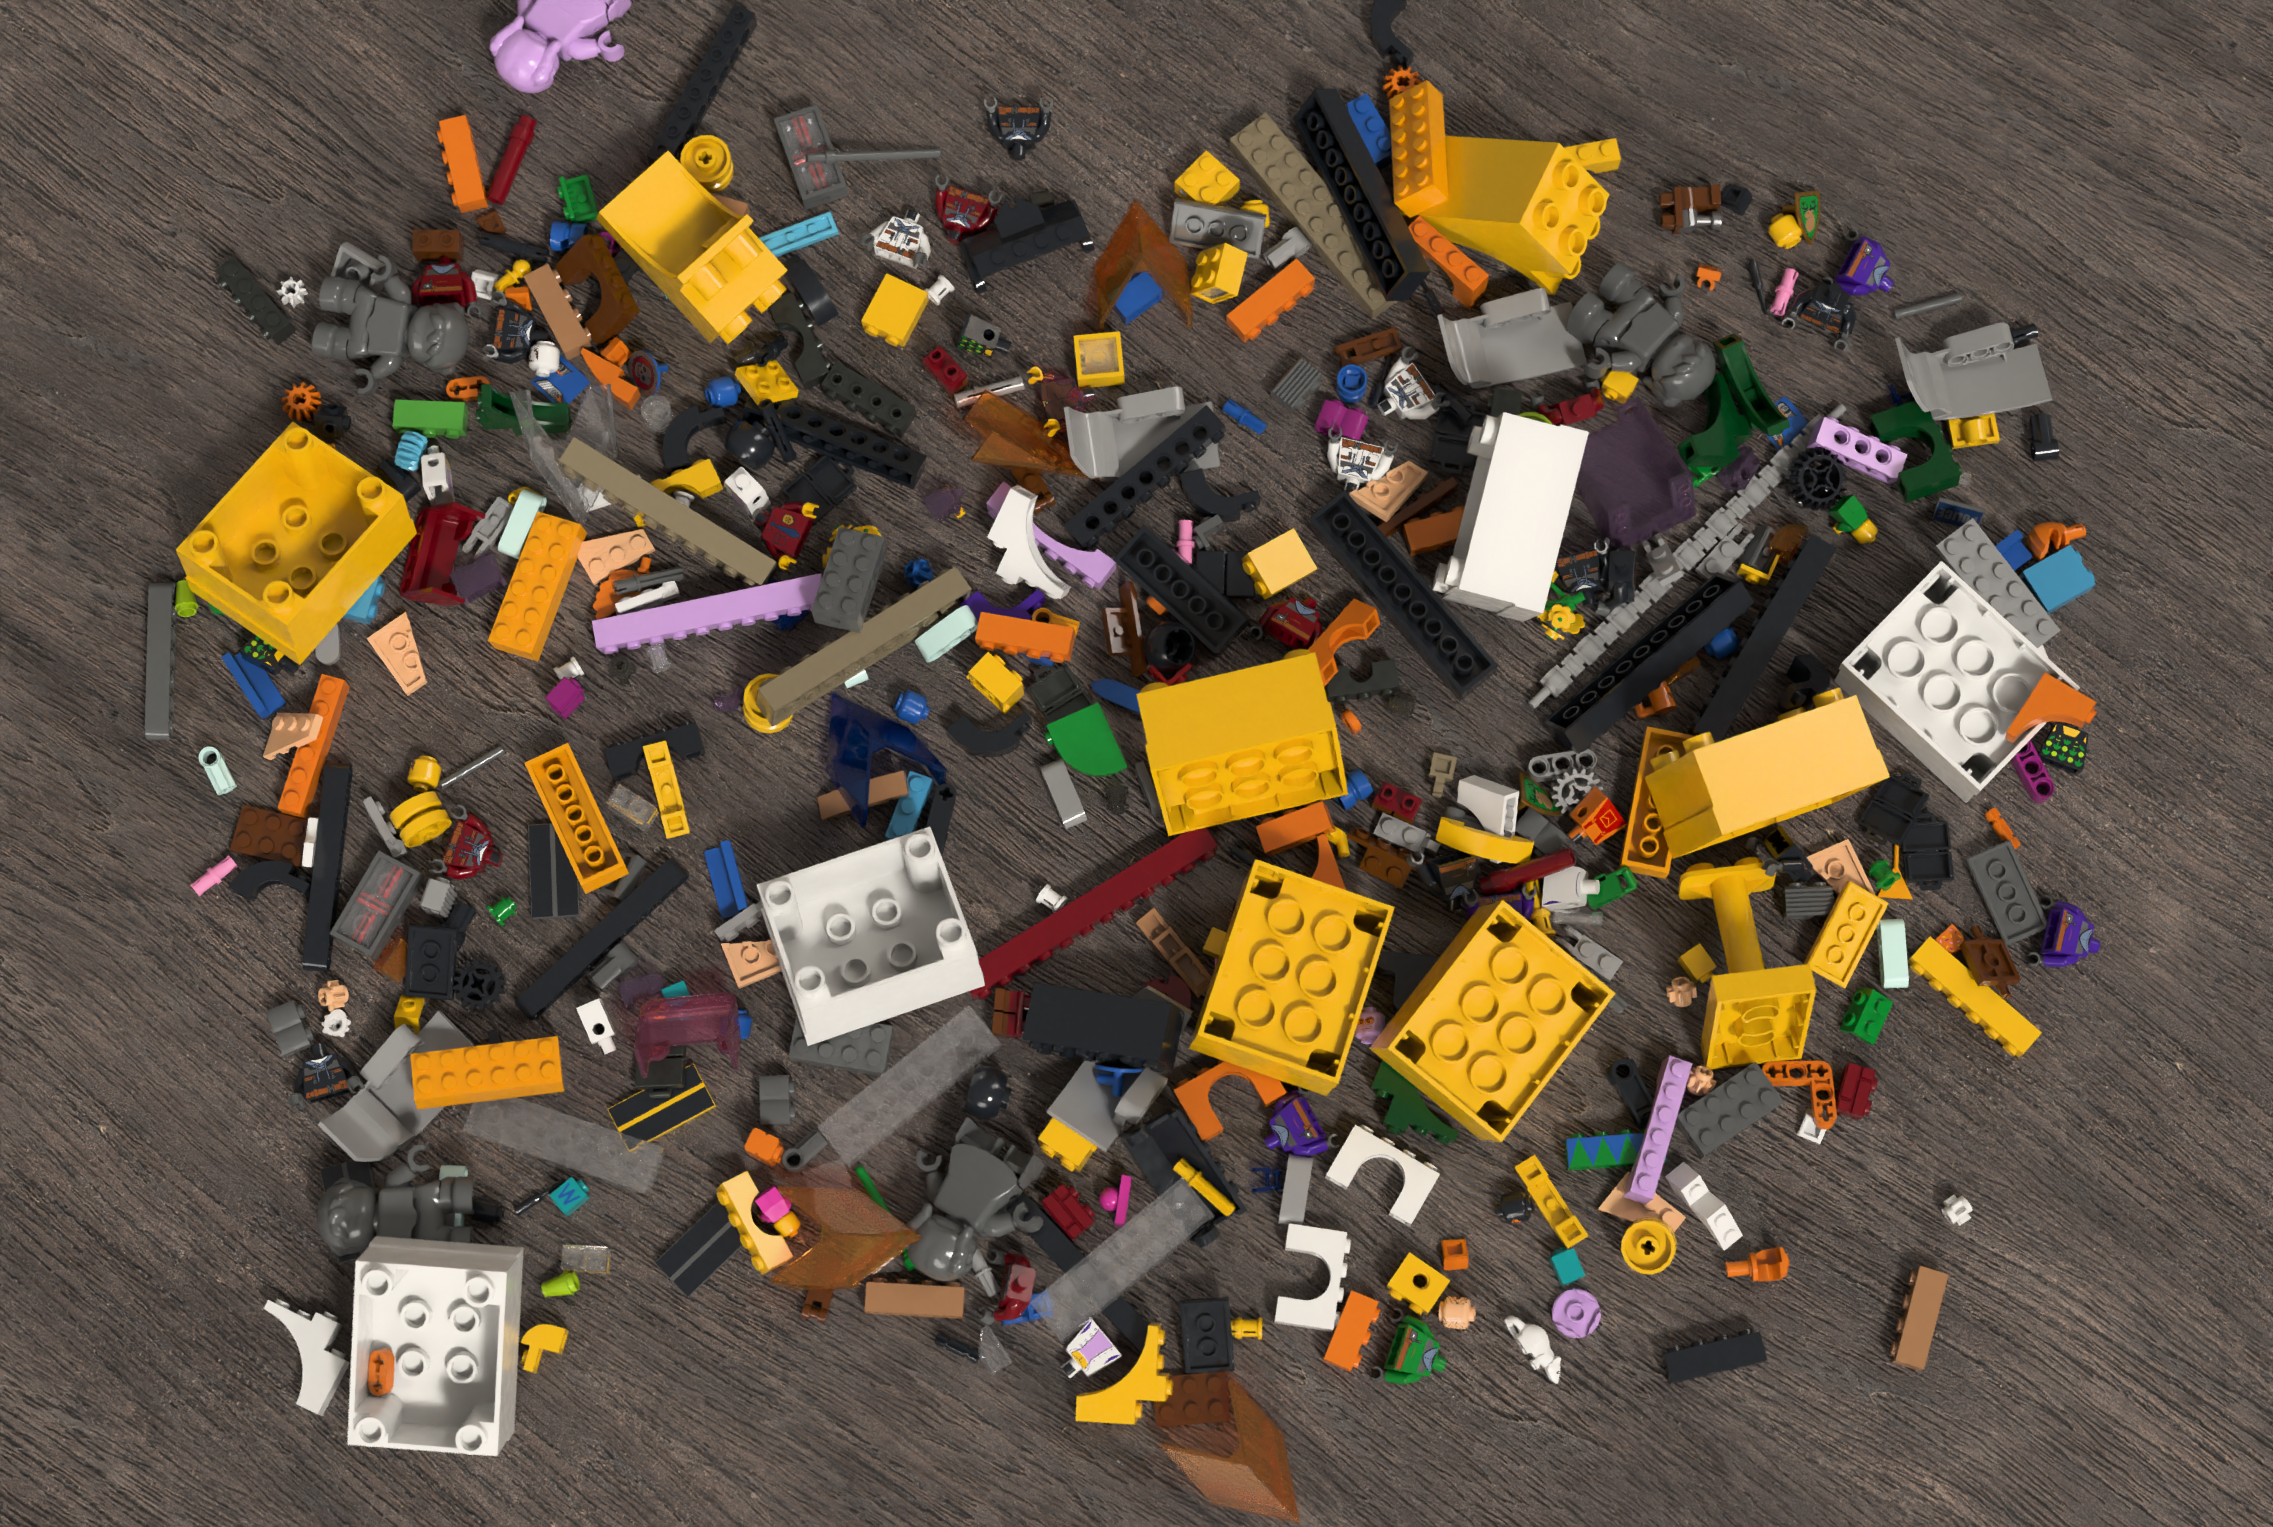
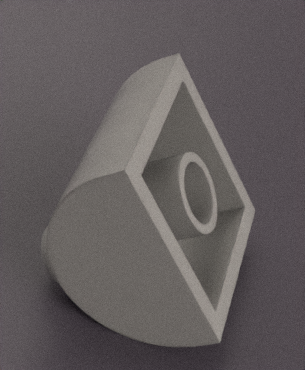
M345 242L340 245L331 276L358 281L364 284V286H368L380 293L385 282L377 281L370 275L372 273L383 275L386 271V265L350 242Z

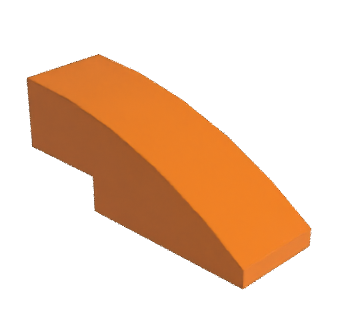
M582 348L580 352L600 386L617 402L632 410L641 396L638 387L624 380L626 376L622 368Z

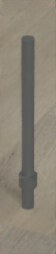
M940 149L856 152L824 150L823 153H806L805 159L807 163L824 162V164H834L838 161L940 158L941 152Z

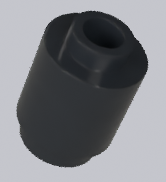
M481 1196L477 1198L472 1197L474 1214H467V1216L472 1217V1220L495 1226L497 1221H502L505 1208L502 1207V1202Z

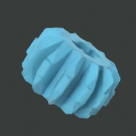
M406 431L399 442L395 455V464L408 471L418 470L421 466V457L426 453L427 437L414 431Z

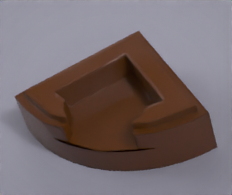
M497 210L476 219L479 227L488 233L503 234L507 232Z

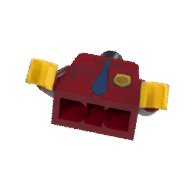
M801 501L784 503L780 508L774 507L771 514L760 510L756 516L755 523L765 527L762 533V538L766 540L765 546L772 557L778 562L779 567L787 572L791 571L788 569L790 562L796 564L797 561L793 558L798 559L817 517L813 515V509L815 507L819 508L817 504Z

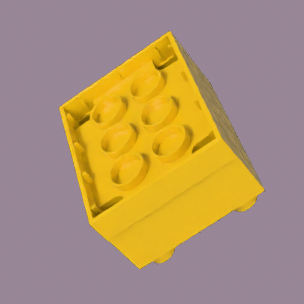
M292 422L178 546L176 552L186 573L185 579L192 592L301 665L417 532L414 522L410 518L403 494L309 433L308 430Z
M1297 649L1284 655L1283 660L1173 686H1168L1162 682L1151 683L1143 687L1140 693L1136 694L1147 740L1145 746L1168 836L1348 795L1337 727L1331 703L1327 701L1315 652L1311 653L1306 649Z
M1840 687L1832 689L1812 698L1816 707L1814 710L1806 712L1803 707L1779 715V722L1714 743L1711 732L1703 733L1683 741L1687 753L1680 758L1678 750L1651 759L1654 772L1646 776L1645 780L1665 830L1663 834L1672 858L1681 857L1830 805L1889 778L1890 776L1881 752L1875 746L1857 696L1844 699Z
M1255 859L1243 882L1188 1049L1327 1096L1339 1083L1395 907Z
M1500 900L1494 904L1481 906L1475 911L1369 1049L1480 1140L1502 1142L1615 995V992L1505 901Z

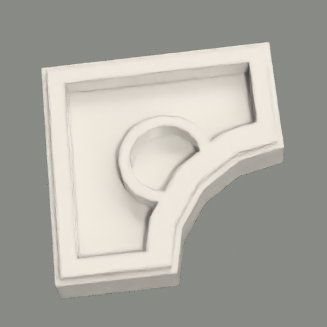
M310 817L308 819L302 865L304 867H313L319 818Z

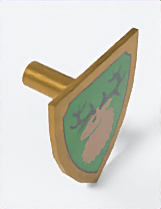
M1820 190L1795 193V204L1784 205L1782 208L1784 214H1795L1803 237L1809 246L1812 245L1819 226Z
M1521 771L1519 772L1521 800L1518 802L1517 815L1526 808H1532L1541 815L1558 816L1563 814L1559 807L1554 805V799L1545 789Z

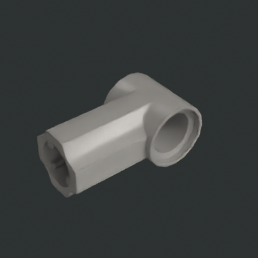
M1294 227L1282 237L1279 243L1265 252L1263 257L1271 269L1276 271L1292 258L1302 256L1310 249L1312 244L1298 227Z

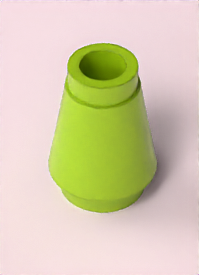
M186 580L177 582L174 609L181 617L195 615L199 606L194 592L190 590Z
M566 1271L542 1283L541 1288L545 1297L574 1295L576 1291L580 1290V1283L575 1272L570 1273Z

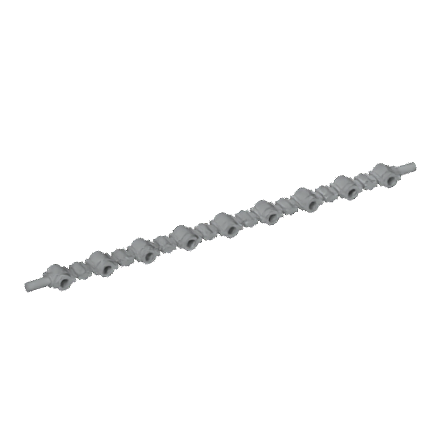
M1840 403L1826 417H1832L1837 420L1847 409ZM1820 414L1815 416L1802 429L1805 436L1800 433L1790 443L1793 446L1792 448L1786 445L1778 451L1769 461L1773 466L1770 467L1767 464L1758 473L1760 479L1755 475L1749 479L1737 492L1740 498L1734 496L1725 505L1727 510L1723 507L1717 510L1704 523L1707 529L1702 527L1693 535L1694 542L1688 538L1676 549L1673 556L1683 575L1685 574L1682 570L1683 568L1689 572L1706 555L1702 551L1703 549L1708 552L1718 542L1715 537L1722 540L1738 525L1735 518L1741 520L1750 511L1748 506L1754 509L1771 493L1768 487L1770 486L1772 489L1783 480L1780 476L1781 474L1784 477L1791 474L1787 469L1788 466H1794L1791 459L1798 458L1800 451L1805 452L1815 423L1824 417ZM1655 572L1651 573L1639 585L1642 592L1635 591V602H1629L1628 605L1623 603L1613 609L1605 618L1609 623L1606 624L1603 621L1593 631L1596 634L1595 637L1591 633L1585 636L1573 648L1572 651L1576 654L1575 656L1570 653L1560 663L1563 666L1562 668L1556 665L1539 681L1543 688L1528 704L1535 709L1550 694L1555 698L1560 696L1573 683V680L1570 678L1571 675L1576 678L1585 670L1584 663L1587 666H1591L1607 650L1603 645L1606 644L1609 647L1619 637L1616 634L1617 631L1621 635L1627 632L1640 618L1636 613L1639 612L1642 615L1652 605L1649 602L1650 600L1656 603L1673 585L1670 583L1662 587Z

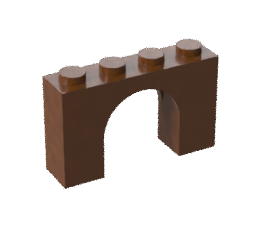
M601 234L583 235L555 265L564 285L582 284L592 273H594L600 283L602 293L600 307L585 323V327L588 328L594 344L613 340L640 313Z

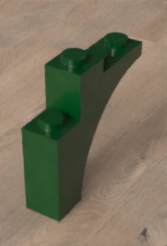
M1733 333L1713 342L1720 369L1725 377L1729 391L1737 399L1741 415H1746L1750 428L1752 430L1760 429L1768 436L1779 435L1783 430L1790 428L1788 418L1775 406L1761 384L1743 340Z
M1716 374L1711 385L1704 390L1707 404V418L1704 429L1700 434L1690 435L1677 446L1684 467H1727L1740 456L1737 447L1753 436L1746 415H1739L1724 375Z
M491 384L481 385V393H478V406L480 408H476L477 422L481 423L484 430L512 428L515 435L571 432V409L568 403L522 400L497 391Z
M1382 1060L1371 1090L1375 1091L1374 1095L1382 1099L1393 1098L1383 1122V1126L1387 1127L1386 1131L1399 1136L1400 1133L1405 1134L1408 1126L1413 1127L1412 1131L1419 1135L1426 1136V1133L1435 1136V1141L1441 1144L1448 1145L1449 1142L1454 1144L1459 1132L1435 1117L1421 1099L1417 1087Z

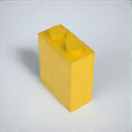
M886 273L861 320L864 331L873 337L878 335L885 338V341L892 346L897 347V345L905 347L929 301L928 292Z
M1294 528L1249 552L1241 559L1243 569L1252 577L1255 582L1256 591L1264 599L1273 596L1317 570L1315 563Z

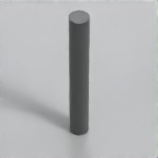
M1956 293L1893 310V316L1895 319L1962 302L1961 293Z
M499 745L440 780V785L443 789L449 787L503 755L505 751Z

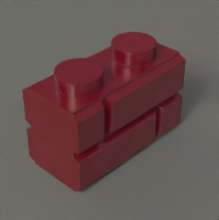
M1848 1062L1844 1065L1835 1099L1836 1112L1838 1114L1861 1120L1864 1114H1869L1872 1101L1868 1100L1870 1091H1875L1878 1078L1874 1077L1875 1070Z
M1063 1183L1047 1196L1041 1204L1073 1242L1095 1224L1093 1219L1095 1213L1087 1204L1084 1206L1080 1204L1077 1200L1080 1195L1071 1185L1067 1188Z

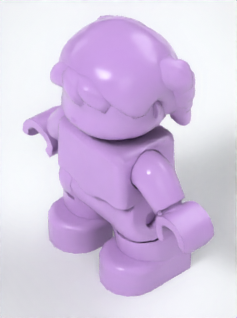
M517 0V17L515 20L498 31L490 40L489 50L494 56L495 67L499 76L518 91L539 93L548 89L553 84V76L559 68L558 56L565 61H569L572 58L585 60L597 57L598 53H601L605 60H620L624 55L623 45L617 44L614 47H606L609 43H612L610 31L604 32L599 37L598 42H596V39L589 38L602 32L608 22L615 18H621L631 7V0ZM523 24L526 25L527 29H522Z

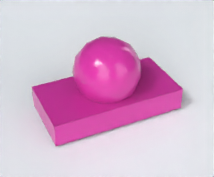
M1122 1175L1120 1191L1117 1188L1108 1187L1099 1196V1203L1102 1208L1107 1211L1117 1210L1115 1226L1119 1227L1125 1226L1131 1187V1177L1127 1175Z

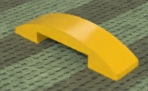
M667 741L643 746L666 838L690 833Z
M1442 816L1435 839L1465 853L1515 864H1522L1530 860L1535 842L1514 835L1508 838L1466 827L1464 822Z
M1535 1155L1514 1167L1534 1203L1567 1249L1588 1237L1587 1232L1577 1217L1572 1214Z

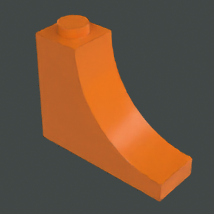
M2044 673L2008 728L2005 739L2014 743L2027 729L2045 722H2065L2082 728L2086 722L2090 724L2097 713L2094 710L2096 701L2051 675Z
M1326 833L1316 836L1318 864L1312 879L1346 890Z

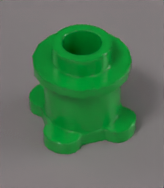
M1887 860L1873 862L1868 872L1869 877L1876 880L1875 887L1877 889L1882 888L1883 891L1890 889L1901 878L1899 872L1894 873L1889 867L1890 863Z
M500 896L501 899L493 906L489 904L486 906L501 926L505 925L503 921L512 914L516 915L514 910L517 906L509 896L507 898Z

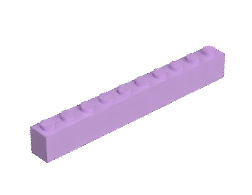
M823 574L800 577L594 620L592 625L596 648L604 652V654H614L619 652L618 649L620 648L638 649L644 643L650 642V645L664 643V639L673 638V640L685 639L687 634L705 635L710 633L711 629L729 630L733 628L732 625L740 623L742 626L753 625L756 623L755 620L759 619L773 621L778 619L779 615L797 616L802 614L801 611L812 610Z

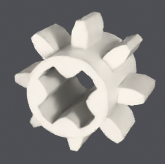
M290 277L289 281H281L282 290H278L277 293L283 297L281 301L284 305L289 302L295 308L296 304L300 302L305 303L303 298L308 292L303 288L304 283L302 280L296 283Z
M1954 1194L1943 1201L1945 1207L1941 1211L1950 1224L1957 1222L1960 1226L1971 1219L1968 1213L1972 1211V1207L1964 1196L1957 1198Z

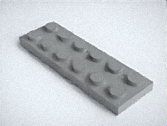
M1973 518L1934 547L1955 574L2036 648H2039L2061 631Z

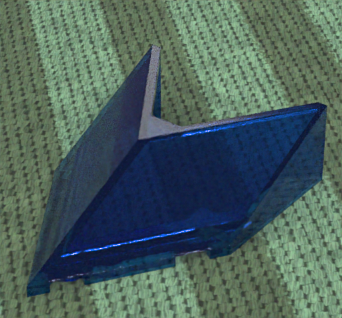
M832 693L826 772L861 827L866 826L871 758L873 753L885 747L925 765L939 786L945 784L947 769L909 728Z

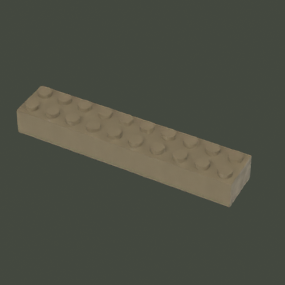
M1266 112L1230 138L1229 150L1294 227L1299 228L1312 244L1311 248L1371 320L1397 302L1386 301L1326 183Z
M573 437L559 459L564 475L572 480H575L577 477L581 480L583 486L593 493L598 490L602 493L603 499L613 505L616 502L624 508L623 511L635 518L636 515L642 517L645 525L653 530L658 527L664 533L663 536L673 542L679 540L684 545L683 548L694 555L696 552L700 553L704 557L703 560L711 566L715 567L718 564L723 568V573L732 579L739 577L747 588L767 585L777 569L776 561L577 438Z
M956 567L950 570H942L933 581L923 582L912 594L906 593L902 595L896 604L891 607L890 605L884 606L878 611V615L873 618H865L861 633L846 630L833 643L829 641L823 644L817 653L805 655L796 666H788L775 679L769 678L759 685L760 688H758L756 705L770 725L774 727L928 631L949 614L960 608V604L970 597L972 588Z

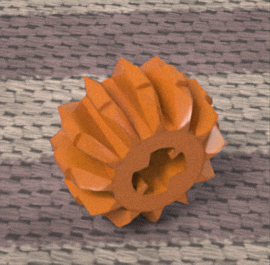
M1400 65L1398 72L1391 69L1389 72L1390 76H1385L1384 82L1386 84L1383 85V91L1388 92L1386 97L1391 99L1422 83V81L1418 79V72L1411 73L1410 66L1404 71Z
M302 382L298 388L293 383L292 391L285 389L287 396L281 399L283 404H285L282 409L285 413H288V417L292 420L297 418L298 422H302L304 417H306L308 421H311L310 415L312 413L315 414L316 408L322 405L321 401H319L321 395L319 392H315L316 389L313 385L307 387L306 383Z

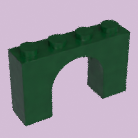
M1915 400L1870 415L1868 428L1872 436L1880 439L1881 443L1885 444L1905 437L1916 438L1924 442L1932 453V457L1926 463L1898 473L1896 485L1905 503L1958 486L1960 476L1962 475L1961 467L1958 462H1954L1952 449L1948 443L1944 442L1942 429L1939 424H1935L1930 411L1924 412Z

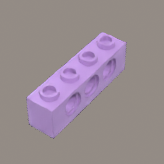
M1824 417L1815 423L1807 448L1815 449V447H1821L1823 450L1828 449L1831 451V455H1838L1837 461L1842 460L1843 464L1889 485L1897 481L1898 473L1902 472L1908 455L1901 452V449L1896 446L1881 443L1877 437L1859 433L1857 428L1843 426L1832 417ZM1834 435L1839 437L1840 444L1835 441ZM1855 444L1860 447L1861 453L1856 451ZM1876 454L1881 457V463L1877 461Z

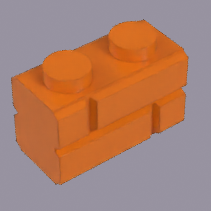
M758 1128L752 1130L744 1146L749 1156L759 1161L761 1160L771 1167L776 1165V1163L780 1164L785 1153L779 1138L770 1134L767 1135L766 1132Z

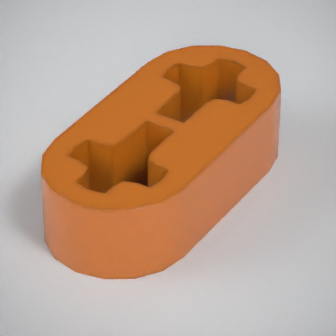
M483 376L453 379L447 384L446 392L454 402L478 400V393L481 392L471 388H477L479 383L490 384V382ZM456 386H459L462 389L461 391H459V395H455V393L452 392L456 389Z
M388 1348L375 1350L369 1357L368 1388L374 1396L388 1394L393 1389L395 1359L393 1353Z

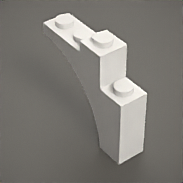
M1016 485L1010 488L987 538L993 541L992 543L1002 549L1007 548L996 574L1000 575L1001 579L1008 584H1017L1025 579L1028 585L1045 590V594L1049 597L1061 599L1068 594L1071 586L1064 583L1049 569L1038 550L1034 537L1033 512L1038 496Z
M279 1299L275 1303L268 1300L264 1309L276 1316L288 1328L300 1351L303 1376L301 1391L296 1404L323 1416L350 1364L349 1361L344 1360L346 1356L344 1353L332 1349L331 1353L329 1352L342 1325L336 1322L338 1317L326 1311L323 1315L316 1312L311 1321L312 1315L300 1309L296 1314L288 1310L289 1304Z

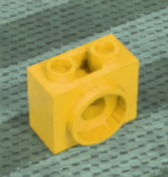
M1409 1252L1386 1287L1390 1289L1388 1293L1398 1301H1401L1403 1298L1410 1303L1409 1308L1419 1315L1422 1313L1427 1315L1450 1280ZM1417 1275L1423 1276L1426 1280V1286L1423 1288L1416 1287L1413 1284V1278Z

